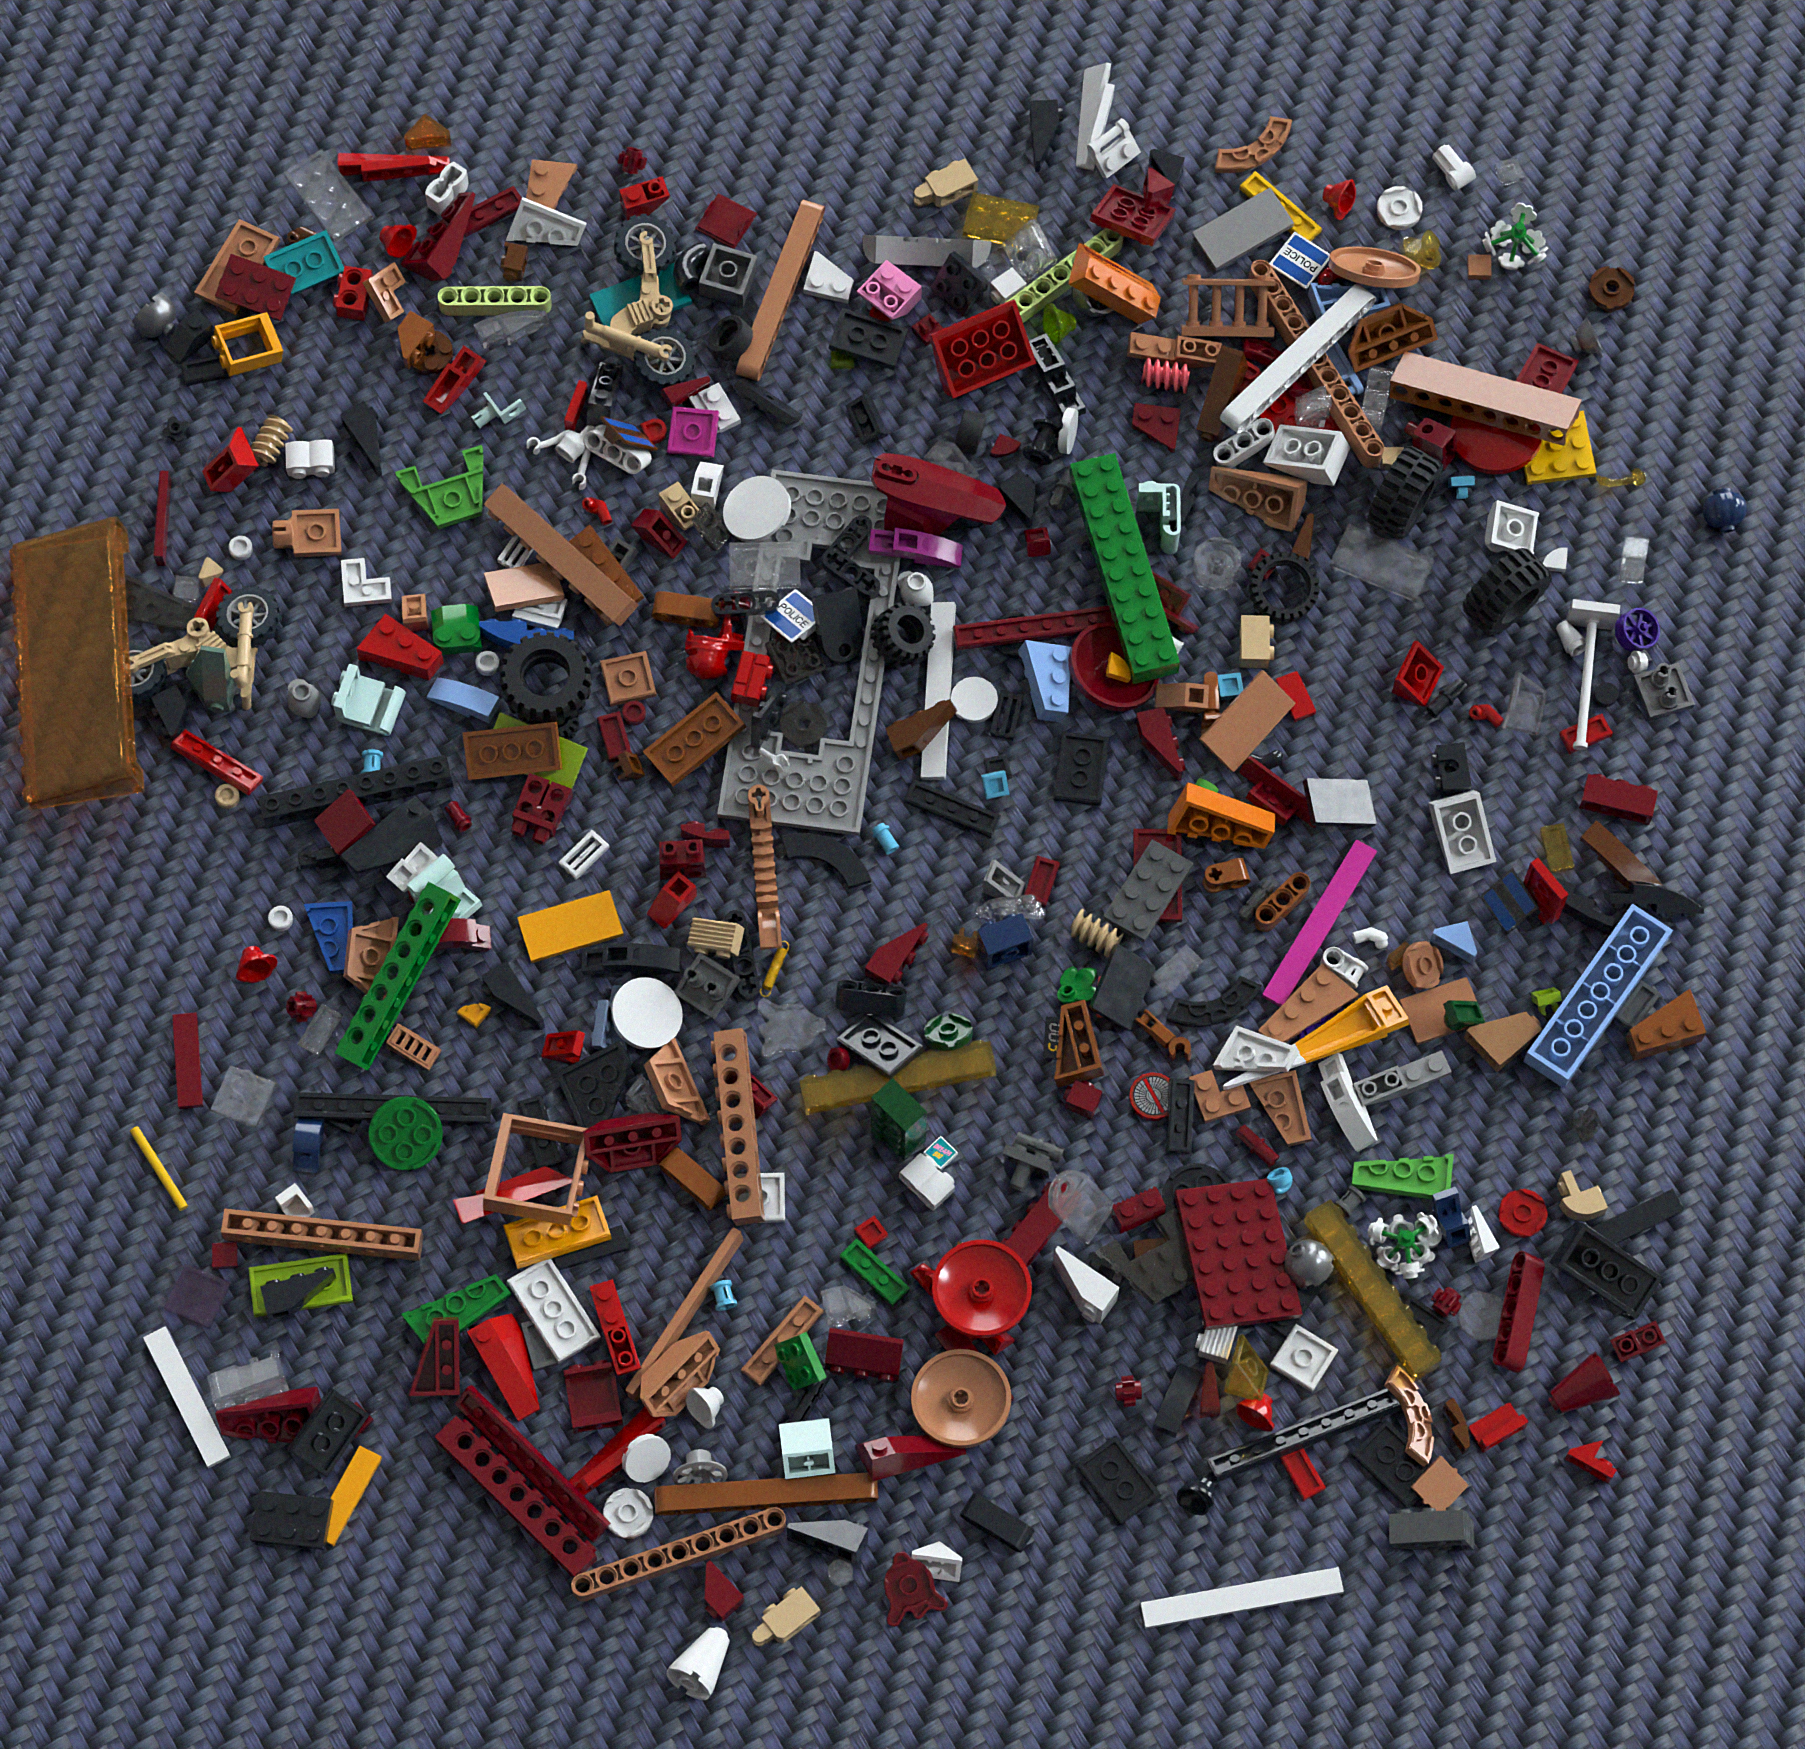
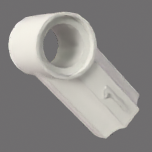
M1449 145L1441 146L1433 154V160L1446 174V180L1453 190L1457 191L1476 179L1472 166L1468 162H1462Z

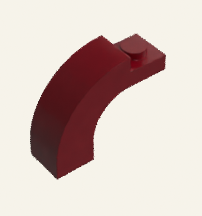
M451 918L433 952L447 948H466L487 952L491 949L490 926L476 924L474 919Z

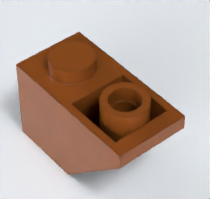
M411 310L397 327L404 365L407 369L413 363L416 364L420 360L422 351L426 346H430L435 339L434 325Z

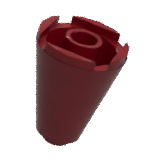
M1595 1351L1550 1391L1552 1396L1548 1400L1555 1411L1560 1409L1562 1413L1618 1397L1621 1394L1617 1386L1614 1385L1612 1377L1601 1358Z

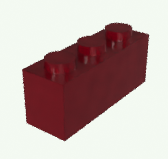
M1588 774L1579 808L1649 825L1653 817L1658 791L1653 790L1652 787L1647 785L1637 786L1629 784L1628 781L1622 779H1608L1602 774Z

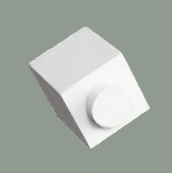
M1011 267L991 282L990 297L996 304L999 303L1001 305L1026 287V282Z

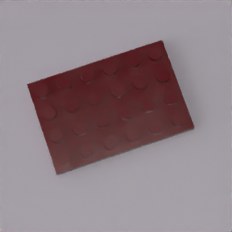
M1268 1179L1176 1190L1174 1196L1205 1330L1301 1318L1303 1313L1296 1284L1291 1280L1284 1268L1285 1256L1288 1250L1273 1186L1270 1185Z

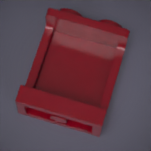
M599 1360L591 1366L583 1367L582 1364L569 1366L568 1370H564L574 1434L623 1426L613 1362Z

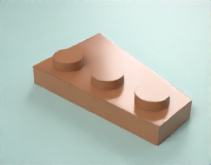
M532 159L526 199L555 210L562 193L568 187V182L577 170V164Z
M1296 1070L1249 1082V1085L1288 1147L1312 1141Z

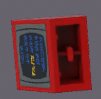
M237 427L210 454L202 471L210 491L232 492L259 466L242 427Z

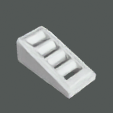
M1475 1205L1464 1216L1469 1222L1471 1235L1469 1245L1474 1261L1477 1263L1490 1258L1499 1249V1245L1478 1207Z

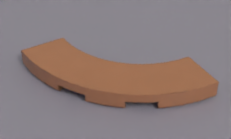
M1270 116L1267 127L1254 143L1235 149H1218L1215 172H1242L1268 161L1285 143L1290 132L1292 120Z
M1397 1365L1392 1369L1384 1386L1397 1398L1407 1420L1408 1442L1404 1452L1424 1467L1430 1461L1434 1446L1431 1413L1427 1403L1423 1402L1417 1391L1419 1389L1418 1386Z

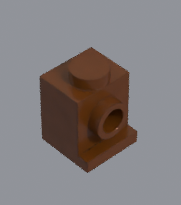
M505 242V254L502 255L500 268L504 270L503 277L510 281H522L529 258L528 246Z

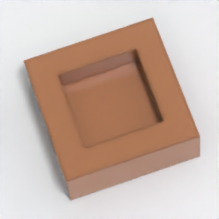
M1468 255V279H1491V255Z

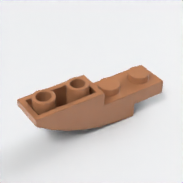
M1131 332L1128 336L1127 357L1145 360L1150 358L1151 365H1154L1155 361L1159 359L1160 366H1163L1165 361H1168L1169 367H1172L1175 362L1178 363L1180 368L1184 364H1187V368L1213 367L1216 364L1222 343L1184 336L1170 339Z

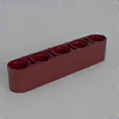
M1525 1251L1517 1252L1511 1263L1493 1352V1363L1514 1373L1520 1372L1526 1363L1545 1269V1263L1542 1259Z

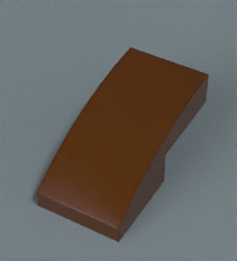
M1453 1397L1445 1402L1442 1409L1454 1425L1449 1432V1436L1461 1453L1465 1454L1470 1447L1469 1432L1463 1413Z

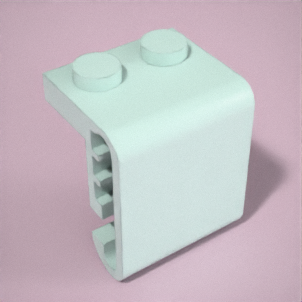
M1154 481L1139 483L1136 511L1160 512V547L1167 554L1176 553L1181 530L1179 486L1176 484H1161ZM1169 521H1174V532L1170 530Z
M349 664L347 671L343 670L340 676L339 684L341 686L339 692L335 691L332 697L331 705L334 707L336 719L344 724L390 736L406 695L405 690L398 686H395L394 690L387 689L384 682L361 676L358 666Z
M445 854L439 856L406 885L415 903H417L422 889L425 888L428 882L460 898L461 901L452 918L468 919L482 906L481 901L464 886L458 872L454 870V864Z

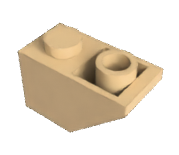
M679 482L659 493L661 508L672 523L683 530H687L704 519L701 511Z

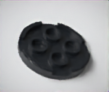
M1191 1163L1178 1168L1169 1176L1162 1190L1161 1197L1166 1205L1164 1215L1172 1226L1183 1232L1174 1196L1175 1191L1231 1183L1221 1170L1219 1171L1202 1163Z

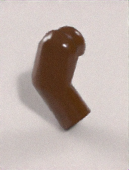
M300 227L287 234V241L290 244H294L317 233L306 227Z

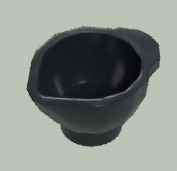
M1199 1477L1196 1481L1193 1480L1178 1490L1177 1503L1188 1512L1203 1516L1208 1513L1214 1504L1212 1494L1214 1485L1210 1480Z

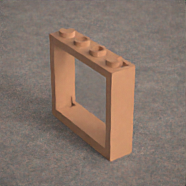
M503 1113L483 1197V1210L571 1226L572 1217L577 1218L579 1203L576 1202L577 1195L582 1196L584 1181H581L582 1174H587L589 1160L585 1159L583 1131L588 1128ZM511 1133L580 1145L566 1209L496 1196Z

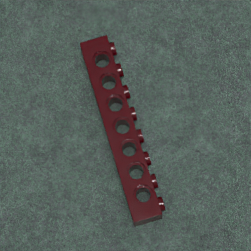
M455 1416L434 1436L436 1443L572 1578L586 1572L597 1561L596 1548L588 1540L583 1542L577 1536L579 1531L570 1522L566 1525L560 1519L561 1513L553 1505L548 1507L542 1501L544 1499L543 1495L536 1488L531 1490L525 1484L527 1481L525 1477L517 1470L513 1472L508 1467L509 1462L502 1454L498 1453L495 1455L490 1450L492 1445L483 1436L478 1438L472 1432L474 1427L465 1418L461 1421ZM463 1440H470L472 1442L471 1447L465 1450L459 1448V1444ZM481 1457H487L490 1460L484 1467L476 1465L477 1460ZM503 1474L507 1479L503 1484H496L493 1481L495 1476ZM515 1492L524 1493V1498L521 1501L516 1502L511 1499L512 1494ZM533 1509L542 1511L541 1516L537 1519L530 1518L528 1514ZM551 1526L560 1529L556 1536H548L546 1530ZM567 1544L577 1546V1550L572 1554H567L563 1551Z

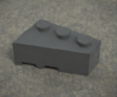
M1457 1506L1446 1507V1511H1436L1435 1508H1423L1421 1512L1413 1513L1407 1509L1397 1510L1396 1514H1389V1544L1394 1549L1427 1550V1547L1443 1546V1550H1451L1453 1545H1466V1550H1474V1521L1464 1510H1461V1507Z

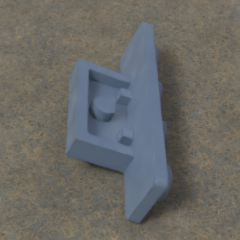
M623 985L612 986L610 1002L608 1000H598V1006L594 1013V1031L591 1034L592 1047L597 1051L618 1041H622L627 1050V1043L619 1037L614 1029L615 1026L610 1010L613 997Z

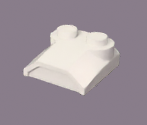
M1499 500L1495 501L1488 514L1485 534L1486 546L1493 552H1501L1503 550L1512 552L1518 548H1525L1534 554L1533 549L1539 513Z

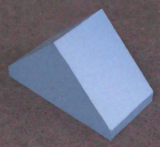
M1468 921L1434 929L1430 939L1431 942L1473 964L1477 950Z

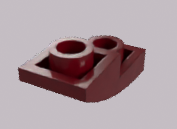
M689 821L686 824H681V837L686 840H702L703 846L730 848L729 830L724 831V829L715 828L710 830V832H705V823H699L698 821Z
M1656 1320L1610 1340L1621 1363L1667 1344Z

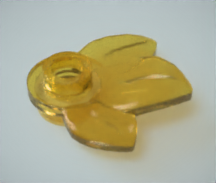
M1429 229L1424 233L1421 240L1404 236L1403 248L1406 253L1403 256L1415 261L1423 268L1434 269L1441 262V254L1438 251L1440 241L1436 234ZM1431 257L1433 261H1428L1426 258Z

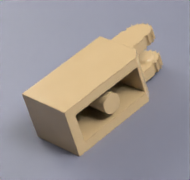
M965 158L960 161H953L946 168L932 171L925 177V183L919 185L914 190L913 202L918 207H924V205L933 202L935 206L942 208L978 191V178Z
M802 1586L797 1590L792 1588L783 1596L784 1600L777 1606L773 1603L763 1611L762 1624L752 1634V1642L756 1646L762 1647L772 1639L779 1643H785L820 1616L819 1607Z

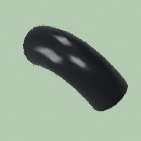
M704 242L687 248L675 261L673 277L677 288L683 295L691 294L699 288L700 279L696 275V271L706 264L709 256L708 248Z

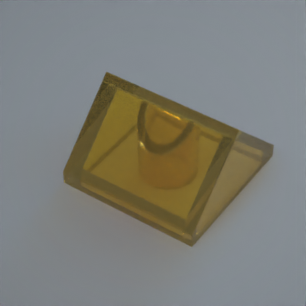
M1243 1334L1238 1336L1223 1392L1260 1401L1263 1397L1269 1370Z

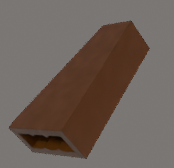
M1221 345L1196 428L1198 435L1201 436L1200 438L1206 442H1221L1227 425L1220 420V416L1224 409L1238 396L1248 369V363L1243 351Z

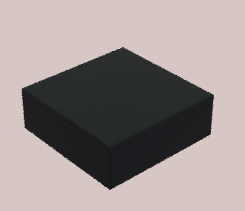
M1007 754L983 759L986 774L1004 770L1006 778H1012Z

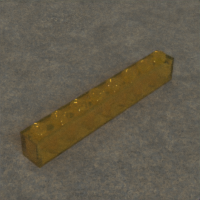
M977 1040L971 1042L968 1046L952 1051H926L922 1055L917 1056L893 1078L911 1094L996 1076L997 1068L990 1041ZM856 1065L851 1070L843 1072L841 1070H832L827 1075L819 1077L817 1075H808L803 1080H799L805 1115L871 1102V1097L889 1079L870 1066L865 1067V1065Z
M1330 1199L1306 1213L1304 1223L1316 1241L1321 1242L1334 1256L1332 1264L1409 1376L1416 1382L1439 1368L1442 1355L1437 1346L1431 1345L1428 1341V1335L1421 1324L1417 1325L1413 1319L1414 1315L1407 1304L1404 1305L1399 1299L1400 1295L1397 1288L1393 1284L1390 1285L1388 1283L1383 1268L1379 1264L1376 1265L1372 1260L1370 1249L1366 1244H1361L1357 1238L1358 1233L1352 1224L1348 1225L1345 1221L1341 1207L1337 1204L1334 1205Z

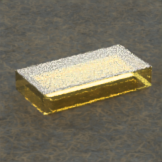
M1564 823L1540 827L1549 871L1551 873L1574 870L1575 866Z

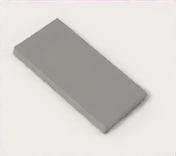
M1268 188L1193 231L1192 236L1217 271L1292 228L1294 222L1272 189Z

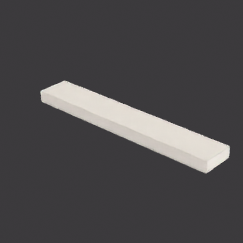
M166 1326L143 1337L207 1467L210 1468L230 1458L231 1456Z

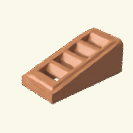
M397 1024L386 1042L387 1049L430 1071L441 1053V1049L400 1024ZM401 1035L404 1036L400 1045L396 1044L400 1039ZM411 1040V1041H413V1043L411 1044L410 1048H409L408 1051H407V1050L405 1049V1047L407 1046L408 1042ZM418 1045H421L422 1048L418 1052L417 1056H415L413 1053L417 1049ZM427 1049L430 1050L429 1056L423 1061L422 1057Z

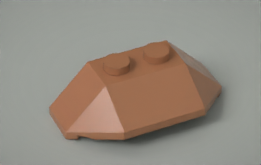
M709 1331L674 1342L641 1376L640 1399L652 1417L676 1416L686 1406V1396L689 1389L703 1388L709 1382L716 1356L720 1352V1348Z

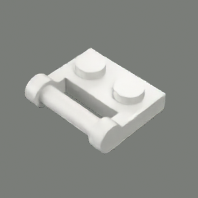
M1122 118L1115 123L1116 126L1099 139L1087 144V149L1103 178L1110 177L1141 153L1129 131L1128 123ZM1119 134L1121 135L1118 140L1100 153V149Z

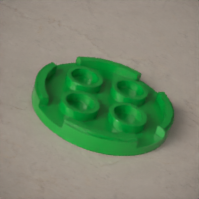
M402 1096L385 1102L374 1113L369 1126V1141L374 1154L382 1163L393 1169L411 1170L426 1165L438 1153L442 1142L443 1129L438 1114L428 1103L415 1097Z

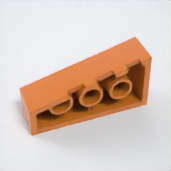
M1187 782L1168 814L1167 834L1176 835V832L1186 833L1187 837L1197 838L1199 835L1212 837V841L1231 840L1237 845L1265 849L1275 832V814Z

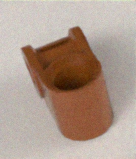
M1234 858L1208 866L1202 881L1204 889L1209 893H1217L1248 885L1251 880L1244 859Z

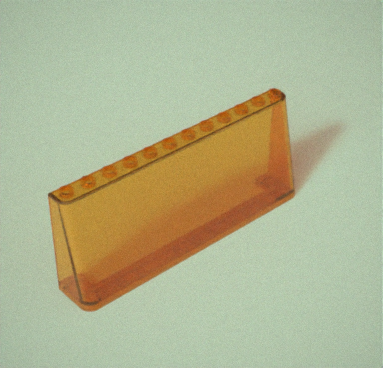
M117 516L14 543L9 551L14 569L11 570V580L15 588V592H12V601L16 606L13 622L15 627H17L14 643L18 649L15 663L19 671V678H17L16 684L21 700H18V710L22 716V722H19V731L21 736H23L20 752L22 758H24V766L21 767V773L25 780V788H23L22 794L24 801L28 802L33 810L145 792L143 769L136 762L123 559V553L129 552L128 530Z

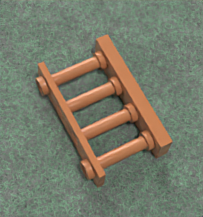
M1187 274V278H1182V284L1189 285V313L1186 324H1181L1180 334L1182 336L1274 337V327L1269 326V322H1267L1268 286H1275L1276 281L1270 279V275H1256V279H1201L1200 274ZM1198 285H1212V314L1209 325H1200V321H1198ZM1221 285H1235V315L1232 325H1223V321H1221ZM1244 286H1258V316L1255 325H1246V321H1244Z

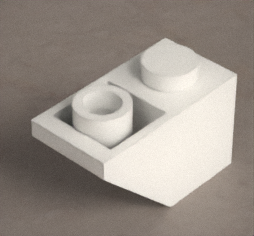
M700 462L695 472L691 491V499L696 506L715 509L724 465Z

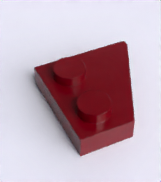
M1135 403L1132 428L1146 434L1155 443L1157 441L1168 447V451L1175 453L1181 409Z

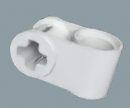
M1337 947L1327 948L1320 961V965L1323 963L1352 989L1358 987L1357 982L1360 977L1368 971V966L1364 962ZM1327 958H1335L1338 961V964H1330L1327 961Z

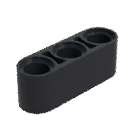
M846 979L840 980L837 983L835 1007L842 1011L901 1017L905 1014L907 990L894 985Z
M976 1493L971 1495L959 1514L971 1525L1018 1553H1022L1035 1532L1025 1522Z

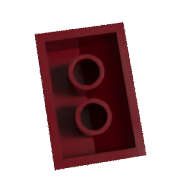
M830 1328L825 1369L835 1375H843L846 1372L852 1373L854 1377L860 1379H868V1376L876 1377L879 1381L885 1383H892L893 1380L898 1381L903 1357L904 1339Z

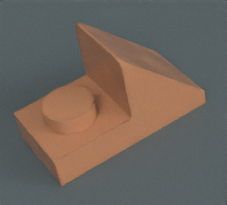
M425 594L402 596L403 625L412 632L429 629Z

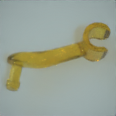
M1636 468L1631 471L1632 477L1610 479L1598 475L1596 480L1602 486L1616 487L1626 484L1642 485L1645 483L1646 477L1643 471Z

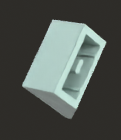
M829 1418L779 1424L785 1479L835 1473Z

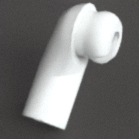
M1367 928L1352 932L1355 944L1371 940L1375 942V946L1378 949L1388 946V936L1380 930Z

